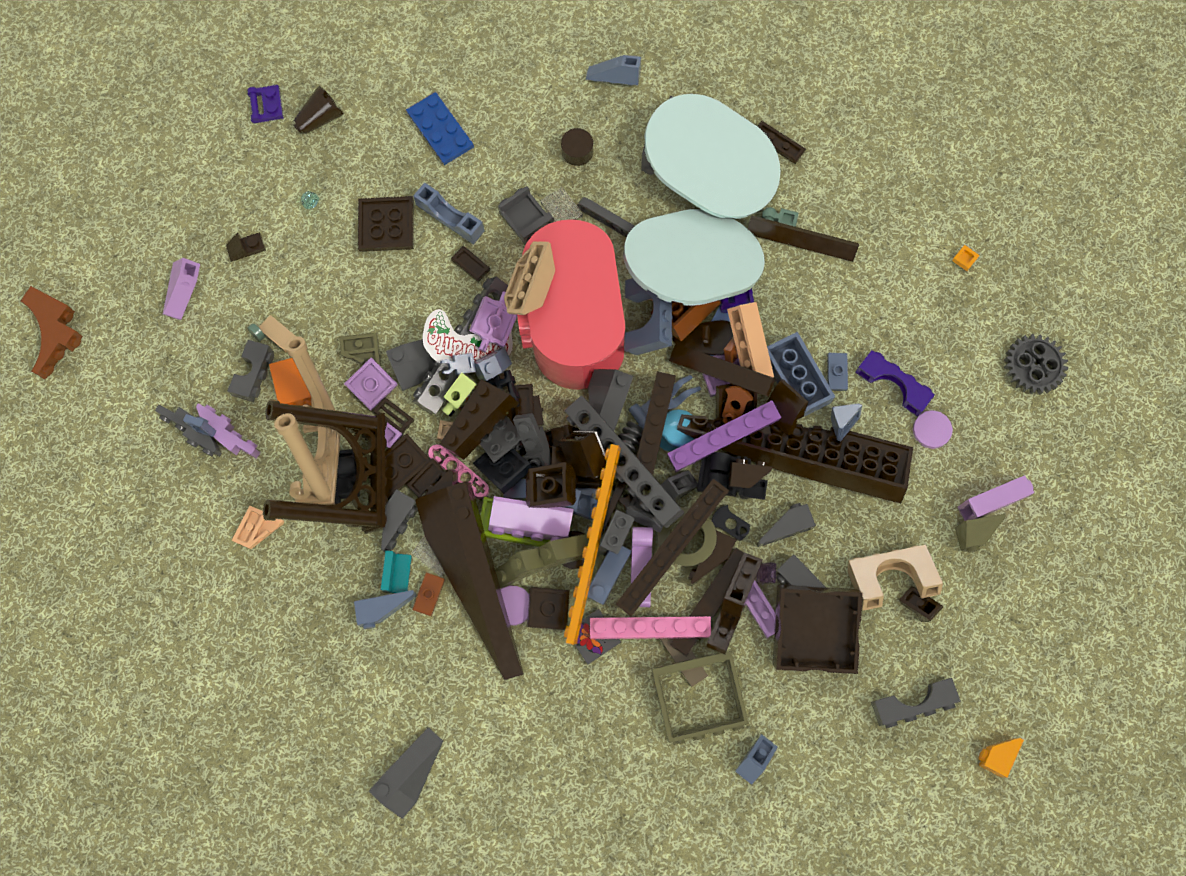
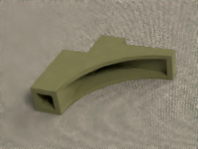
M587 534L552 540L539 548L519 551L509 558V561L495 569L500 588L507 587L543 570L583 559V549L585 546L588 547L589 542Z

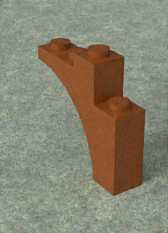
M30 286L21 302L33 312L41 331L40 352L31 372L46 380L53 373L54 366L58 360L64 357L65 350L68 349L73 352L80 345L83 336L76 330L66 326L73 319L75 311L72 308Z

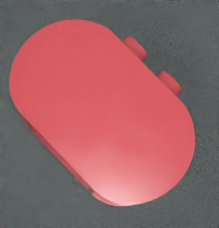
M560 220L545 225L535 232L523 250L522 255L530 249V245L533 242H549L552 249L555 274L543 306L525 315H517L523 349L533 348L536 364L546 378L564 388L575 390L588 389L594 369L619 370L624 358L625 320L615 253L609 236L599 227L581 220Z

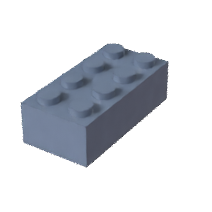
M798 332L767 346L777 384L780 380L784 379L809 402L804 417L832 403L835 395Z

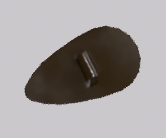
M716 320L700 323L682 341L674 336L672 339L676 344L708 355H724V348L733 338V332L729 321Z

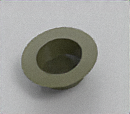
M681 508L685 513L668 528L663 526L661 532L657 533L659 548L690 508ZM710 518L700 528L704 538L702 547L692 554L681 553L674 561L675 564L682 566L697 565L705 561L712 554L716 545L717 535L715 526Z

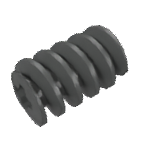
M627 421V427H623V433H620L618 437L631 451L637 452L634 445L640 446L638 439L642 438L643 429L639 425ZM625 458L620 459V460H619V463L625 464V463H626V459H625Z

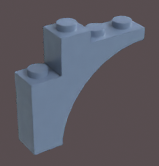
M526 479L518 481L504 494L503 498L526 501ZM576 489L577 500L575 504L565 506L564 508L573 509L574 515L593 521L594 519H591L593 507H597L598 500L580 494L581 491Z

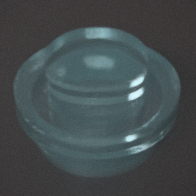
M311 191L305 192L301 197L302 205L306 209L314 208L319 201L318 195Z

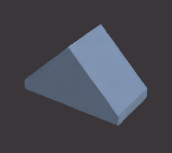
M861 404L832 407L831 423L837 440L841 441L860 419Z

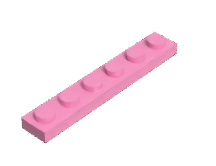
M711 617L590 618V639L709 638L711 635Z

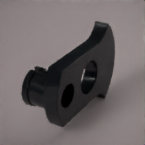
M728 505L720 507L713 515L712 522L715 528L723 530L738 541L743 540L750 532V524L730 512ZM734 519L737 526L734 529H728L725 525L726 520ZM740 528H744L746 533L741 535Z

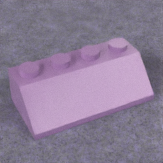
M494 496L488 530L497 535H503L504 533L512 534L516 538L527 536L535 541H543V539L552 541L568 538L573 509L564 507L529 508L526 501Z

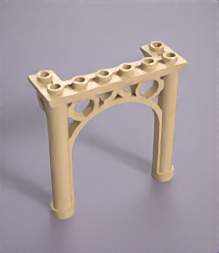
M302 337L290 338L285 343V349L288 355L293 358L311 395L312 408L336 411L309 356L305 340ZM292 414L279 416L275 420L274 426L277 432L283 436L303 473V489H301L300 481L291 483L290 496L295 498V502L334 505L341 434L326 427L303 425L304 433L318 431L317 451L313 458L298 429V422Z

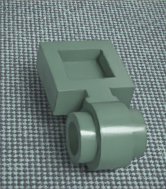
M768 207L763 211L762 218L796 227L799 212L781 208L780 212L777 213L774 208Z

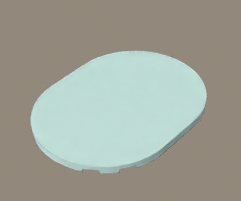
M684 94L673 97L661 104L652 114L644 134L645 154L655 175L671 190L705 212L720 218H745L759 212L771 201L780 181V163L772 142L756 125L718 100L699 94Z
M702 209L683 210L640 222L629 232L624 244L623 255L626 268L638 285L644 290H649L656 294L657 298L670 303L672 301L683 303V305H702L748 291L759 280L764 269L765 260L758 240L745 226L733 218H720Z

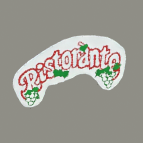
M441 309L433 311L427 317L423 331V345L430 356L438 363L445 359L453 362L452 356L473 353L474 361L501 348L494 343H489L486 352L479 351L478 348L482 339L476 334L465 336L457 334L453 330L446 313ZM511 332L504 346L508 356L513 346Z

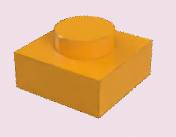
M964 245L952 261L965 271H968L980 255Z

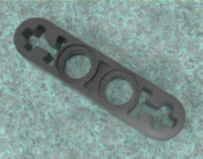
M582 197L577 204V207L582 212L626 238L632 228L635 227L633 224L586 197Z

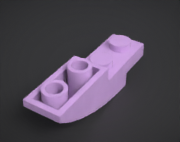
M199 403L197 404L196 408L199 416L208 420V424L216 430L214 438L236 456L240 450H243L257 459L261 453L256 449L258 445L250 440L243 441L241 439L242 435L233 430L234 426L230 424L231 419L223 414L220 416L216 415V410L207 404L205 407Z

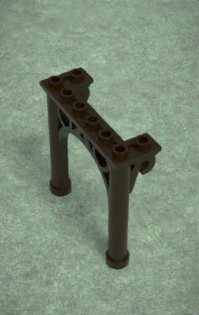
M269 400L265 410L267 420L275 421L283 414H292L298 424L326 427L340 433L353 450L357 472L353 489L342 502L334 505L266 500L263 506L264 520L275 521L276 519L345 524L347 527H362L364 534H370L385 528L387 522V515L385 514V505L387 503V496L385 495V486L387 484V477L385 476V467L387 465V458L385 457V448L387 446L385 429L387 427L385 413L370 416L283 404L276 400ZM360 435L368 441L367 450L361 448L357 442ZM370 453V464L367 461V457H363V455ZM370 475V486L366 484L362 485V483L367 481V477ZM360 490H364L368 494V504L366 506L361 504L357 494ZM352 501L356 509H347L342 507L346 506Z

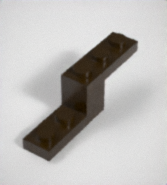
M744 552L725 595L721 612L706 647L726 654L763 559Z

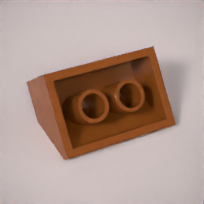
M717 300L702 305H683V303L672 301V336L682 341L721 304L720 301Z

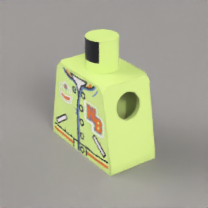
M461 373L444 395V398L449 402L442 411L450 417L457 409L461 411L477 387V384Z

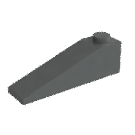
M423 339L386 351L402 391L421 384L427 372H431L434 368L433 362L435 360L425 349Z
M594 369L588 386L589 403L614 431L633 376L616 369ZM598 430L596 432L598 437H600L602 431Z
M428 727L381 776L369 792L383 806L403 819L417 803L443 740Z

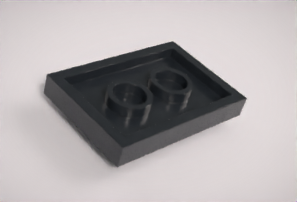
M513 448L495 463L486 452L473 462L474 466L503 494L526 476L529 469L533 468Z

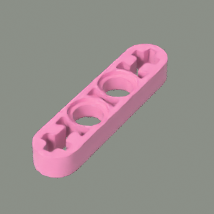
M436 444L430 447L428 452L430 459L434 458L433 452L435 450H441V455L446 459L442 461L438 456L435 459L439 463L443 462L441 465L446 470L448 462L455 461L457 463L455 470L458 472V483L462 482L461 476L464 473H469L471 475V480L469 481L471 484L477 479L476 485L479 487L485 486L483 488L485 492L477 494V489L472 485L475 497L483 499L488 496L489 487L484 480L441 445Z

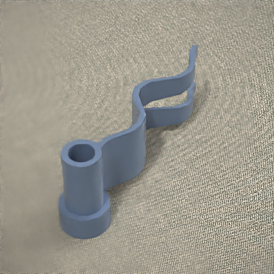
M692 375L682 378L674 384L668 410L678 407L687 397L702 390L700 386L688 389L672 399L678 390L693 378ZM650 400L641 407L638 404H634L629 408V412L642 429H644Z

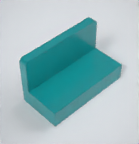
M385 551L381 590L383 592L400 593L408 591L411 555Z

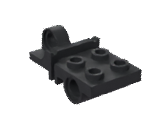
M352 449L339 450L335 504L340 503L341 499H345L350 494L356 480V459Z
M714 452L701 460L697 491L702 493L710 482L715 479L729 490L726 496L736 497L737 492H739L741 499L754 498L765 500L768 480L761 479L751 488L728 486L731 462L736 463V459H741V457H732L726 453ZM744 457V460H748V464H751V459Z

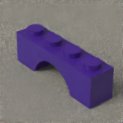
M871 350L855 372L869 383L881 379L894 382L902 391V406L917 417L935 396L929 387L921 385L912 375L905 374L898 365L888 362L881 353L874 352L873 350Z

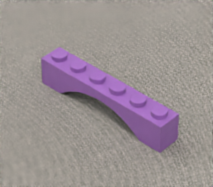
M770 401L667 453V457L675 472H678L719 449L779 421L781 416L773 401Z

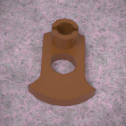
M730 386L725 389L728 394L722 414L725 424L742 416L747 402L753 400L752 395L746 389L739 386ZM731 401H738L741 405L740 409L733 408Z

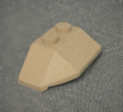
M533 242L530 245V249L517 262L504 296L507 313L525 315L543 306L555 274L552 249L549 242Z

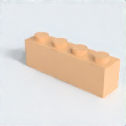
M757 302L727 309L740 366L774 377Z

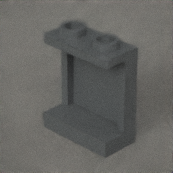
M528 186L518 189L513 196L503 199L498 205L500 215L524 245L540 228L554 222L553 216L549 212L546 213L531 195Z
M616 510L598 548V553L607 556L609 551L618 554L631 528L634 517Z

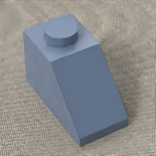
M505 347L499 348L474 361L475 373L479 380L487 381L505 371L512 364Z
M761 734L742 759L735 772L752 785L764 772L778 747Z

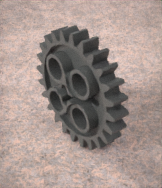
M1031 334L1029 338L1026 335L1021 340L1018 338L1015 344L1013 343L1009 347L1011 350L1005 353L1008 357L1004 361L1008 364L1004 366V369H1010L1006 376L1013 377L1010 382L1016 381V388L1023 386V392L1030 389V394H1033L1037 390V393L1041 395L1044 391L1049 393L1051 389L1055 390L1058 385L1063 383L1062 379L1067 376L1064 372L1068 370V367L1064 366L1068 360L1062 359L1066 353L1059 352L1062 346L1055 347L1056 341L1050 343L1048 336L1042 340L1041 334L1036 339L1034 334ZM1034 349H1037L1040 352V355L1037 354L1034 351ZM1019 359L1024 360L1026 365L1020 363ZM1046 364H1050L1052 366V370L1049 369ZM1032 374H1035L1038 380L1034 379Z

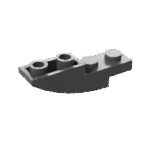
M161 405L157 406L155 411L160 415L159 419L168 424L170 422L175 423V428L184 432L182 435L188 439L186 441L188 444L195 448L198 445L203 448L202 451L211 457L214 454L219 457L222 453L214 437L196 432L183 421L186 414L192 416L180 407L174 413Z
M533 413L516 415L513 421L526 450L524 458L533 468L550 465L551 453L543 426L537 425Z

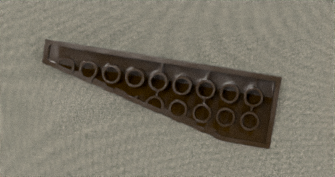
M461 482L415 499L425 538L503 679L507 680L524 675L471 482Z

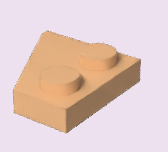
M249 506L232 541L252 549L282 526L285 521L282 519H276L275 521L264 520L263 511Z

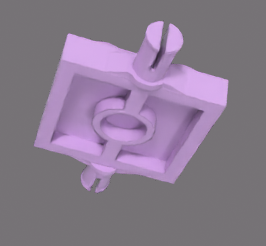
M504 291L499 301L492 300L487 296L483 297L469 331L482 339L478 348L481 352H486L489 343H494L501 348L504 347L517 318L516 314L507 313L504 301L506 292Z

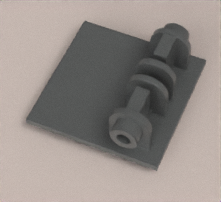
M507 416L503 421L500 420L493 427L494 430L490 434H486L480 443L494 463L512 448L517 451L523 448L519 433Z

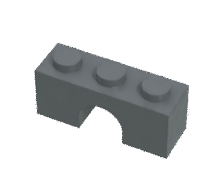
M252 340L247 341L241 357L247 363L252 364V370L244 376L233 375L227 390L233 397L253 403L255 398L259 397L260 385L262 380L264 381L267 377V367L274 359V351L269 345Z

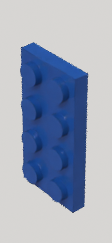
M436 92L406 109L409 117L444 165L474 148L472 141Z

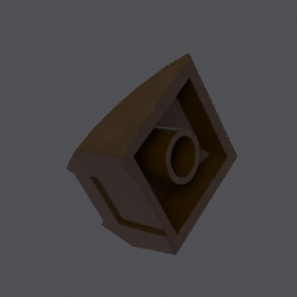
M567 462L529 469L526 477V504L528 507L554 508L574 505L577 499L576 476L573 467Z

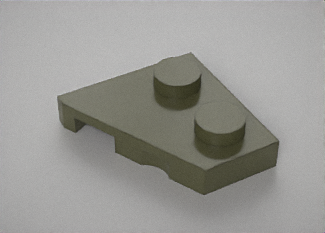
M376 332L339 337L341 356L365 364L372 358L381 367L378 334Z

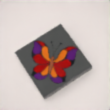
M600 609L582 620L577 644H574L588 665L621 643L619 639H590V618H605Z

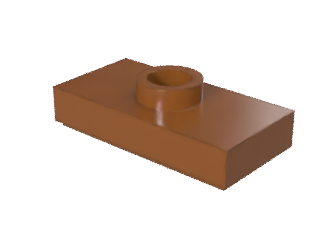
M426 572L412 610L432 617L446 579Z

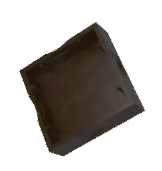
M777 585L773 666L775 669L787 671L821 670L829 673L858 674L860 648L858 632L861 623L863 593L858 589Z

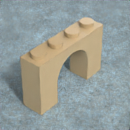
M915 545L907 549H896L891 552L877 553L863 558L857 557L848 562V574L854 589H858L863 593L862 611L882 607L884 595L877 576L887 570H900L908 574L913 579L921 599L941 595L943 582L926 545Z

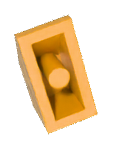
M1013 738L987 746L986 749L983 748L978 758L981 760L979 766L999 777L1008 778L1024 740Z

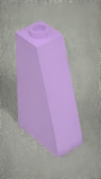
M1024 475L974 496L957 508L964 521L982 518L1029 497L1034 493L1033 484Z

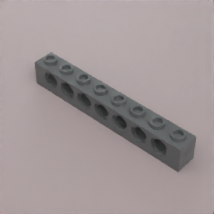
M496 276L488 278L483 283L482 288L484 289L473 299L472 303L474 304L472 308L464 313V320L461 325L458 324L454 329L457 334L464 336L474 334L469 331V325L473 323L483 297H488L490 293L495 301H499L502 292H506L508 288L505 282ZM437 361L433 362L434 368L432 371H428L424 376L423 381L425 382L422 387H418L413 394L415 398L412 402L429 414L437 413L445 400L444 395L460 375H455V370H453L450 374H445V379L441 380L439 372L441 370H448V367ZM431 386H433L436 391L434 396H431L429 393V388Z
M582 395L564 410L568 414L566 419L573 427L577 425L580 428L579 431H602L599 440L605 453L607 446L610 444L621 447L619 460L626 458V463L623 466H618L617 464L615 476L621 483L625 481L629 485L626 489L633 497L637 495L641 499L639 504L646 512L650 510L654 514L652 519L659 527L663 525L668 528L685 513ZM589 416L588 423L582 424L583 419ZM638 472V478L635 481H631V475ZM651 487L650 494L643 495L644 488ZM663 501V508L661 510H656L655 506L657 502Z

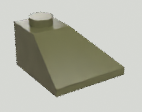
M1005 514L967 520L955 527L961 551L967 550L968 553L979 551V547L987 543L1006 518Z

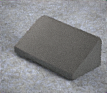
M637 495L633 497L625 514L634 517V521L646 527H653V530L661 532L663 525L659 527L652 519L654 514L650 510L646 512L639 504L641 499ZM657 504L655 506L656 510H661L663 508Z

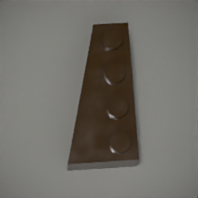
M481 379L440 445L452 454L465 460L481 443V439L486 434H490L494 430L493 427L500 420L503 421L507 416L506 413L512 407L515 408L519 402L510 394Z

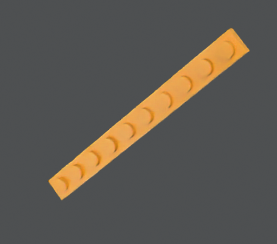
M611 444L610 449H606V468H602L600 479L603 481L601 488L598 487L596 492L598 503L597 507H593L591 519H594L592 527L589 526L587 531L588 547L585 546L583 549L582 558H585L583 566H580L578 571L580 582L579 586H575L573 598H576L575 604L569 610L570 626H566L564 638H567L566 643L573 645L577 644L621 451V447Z

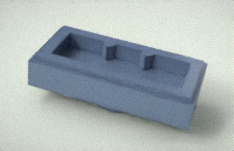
M828 353V385L832 391H847V353Z
M185 415L183 421L192 429L214 437L216 430L208 424V420L198 416L196 418Z

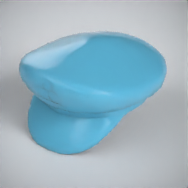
M678 409L667 413L660 447L663 450L673 451L695 440V438L677 430L681 414L692 415L691 413ZM684 418L682 426L687 427L690 420Z

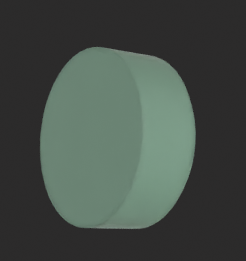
M252 323L247 327L248 331L259 342L265 338L264 333L256 324Z

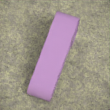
M633 527L631 583L652 558L653 527ZM651 592L639 607L650 608Z

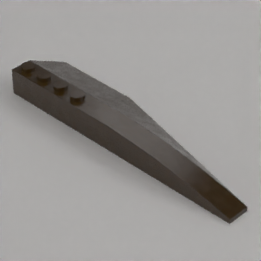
M681 414L677 430L697 439L725 423L723 418L720 417L712 420L707 419L706 416ZM684 418L690 420L687 427L682 426ZM775 423L721 448V450L741 458H750L755 463L756 461L768 462L767 466L782 472L899 504L902 503L908 489L913 447L849 431L839 441L836 438L833 427L830 430L822 429V426L806 428L802 424H796L793 434L787 436Z

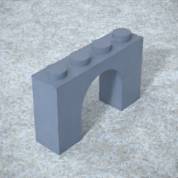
M633 278L625 280V298L636 303L652 299L654 310L651 319L644 327L625 333L624 351L640 355L672 346V302L657 298L656 294L649 290H644Z

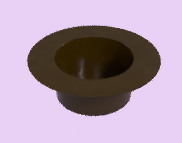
M574 128L568 130L563 135L561 151L564 160L571 165L581 166L592 159L594 153L593 138L588 131Z

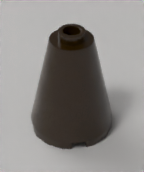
M319 85L295 117V124L293 126L300 134L302 132L307 134L341 117L344 112L340 107H337L333 98Z

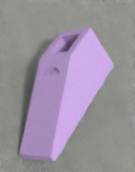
M185 258L173 262L163 315L179 320L182 319L197 282L200 268L199 263Z

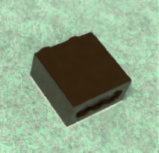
M573 431L558 440L567 463L573 467L575 476L600 477L602 468H606L607 460H605V452L596 431Z

